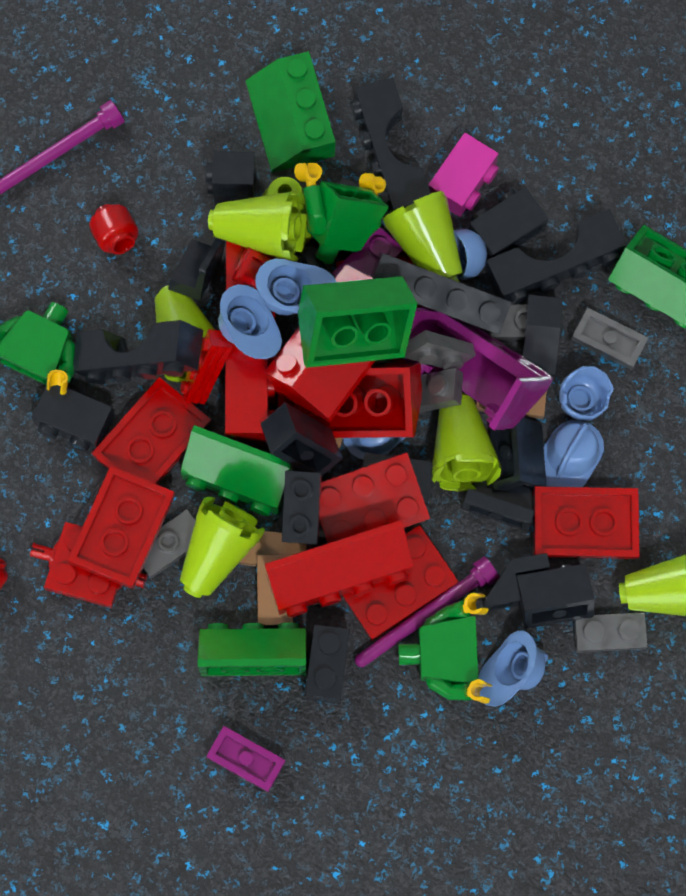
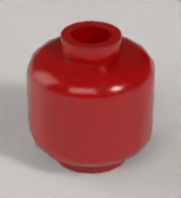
M120 204L102 205L96 210L89 222V228L101 250L106 253L118 255L128 252L134 246L139 235L138 226L129 210Z

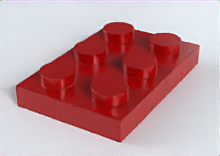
M159 377L91 454L108 470L112 466L158 485L186 453L193 426L207 429L211 425L212 420L192 403L184 402V397Z
M408 452L321 482L319 520L327 543L400 520L405 528L430 519Z
M110 466L71 551L68 563L134 589L173 502L175 492Z
M534 487V555L547 553L548 557L639 558L638 488Z
M420 525L406 534L414 566L412 573L407 574V580L393 585H388V582L384 581L375 584V590L359 596H355L354 591L341 595L371 641L435 600L459 582Z

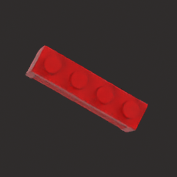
M208 329L205 337L202 338L198 371H188L185 380L181 382L180 392L183 393L184 402L206 403L232 349V344L222 335L220 330Z

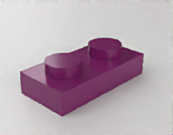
M380 227L369 237L362 250L353 252L332 272V276L336 278L345 265L371 276L379 252L398 259L404 253V250Z
M225 726L221 729L206 756L212 762L268 793L286 762L283 758Z

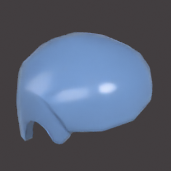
M454 230L463 271L457 278L458 280L474 278L486 266L487 249L485 242L480 235L471 230Z
M582 366L570 372L564 378L559 391L561 408L567 415L578 421H592L608 409L610 396L613 392V384L607 373L595 366Z

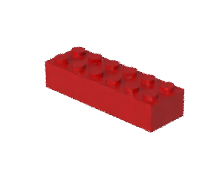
M226 241V290L239 284L231 279L246 248ZM261 253L271 259H276V257ZM271 311V313H272V315H273V317H274V320H275V322H276L275 312ZM231 343L232 349L226 359L225 435L227 438L256 449H269L261 423L275 411L269 410V406H276V391L264 372L276 355L268 359H255L245 355L235 344Z

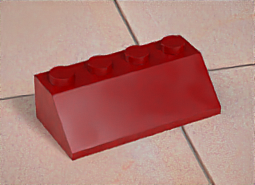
M345 265L335 278L336 282L373 279L348 265ZM298 327L264 373L276 393L331 422L375 361L306 368L303 361L300 327Z
M419 362L374 363L331 422L277 393L278 408L286 402L332 429L335 438L414 437L422 401L421 364Z
M400 520L266 563L265 571L279 615L286 613L287 617L290 618L306 613L308 611L307 606L319 602L321 607L335 604L341 601V595L353 591L355 596L369 593L375 590V584L387 581L388 585L403 582L408 579L407 574L412 573L414 566L404 527Z

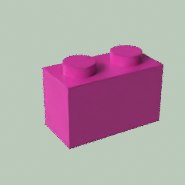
M464 133L429 183L430 192H444L447 197L449 210L461 217L466 208L471 211L479 201L481 193L478 191L484 182L490 184L499 170V167L496 166L499 153Z

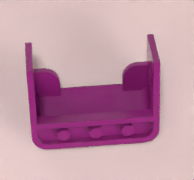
M416 308L409 340L427 330L474 345L476 356L463 363V366L458 369L463 372L462 392L485 406L484 412L488 415L487 421L490 423L489 427L493 430L514 428L551 385L553 377L479 327L430 308ZM395 358L404 359L406 363L418 362L407 358ZM421 364V375H423L424 371L433 373L444 370L433 365Z

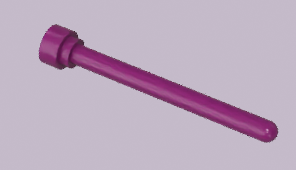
M111 100L107 101L99 107L100 111L95 113L97 117L0 179V195L101 129L107 130L111 127L115 129L123 124L125 121L115 104Z
M485 556L472 564L473 568L469 570L470 575L357 654L355 664L358 667H365L424 625L428 617L443 607L453 604L477 586L482 588L484 585H487L489 587L495 583L500 577L493 565Z

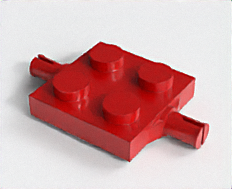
M65 522L60 539L54 548L33 543L30 557L49 561V573L44 585L45 590L112 609L116 594L123 585L68 563V558L83 526ZM141 573L135 586L144 588L148 574Z

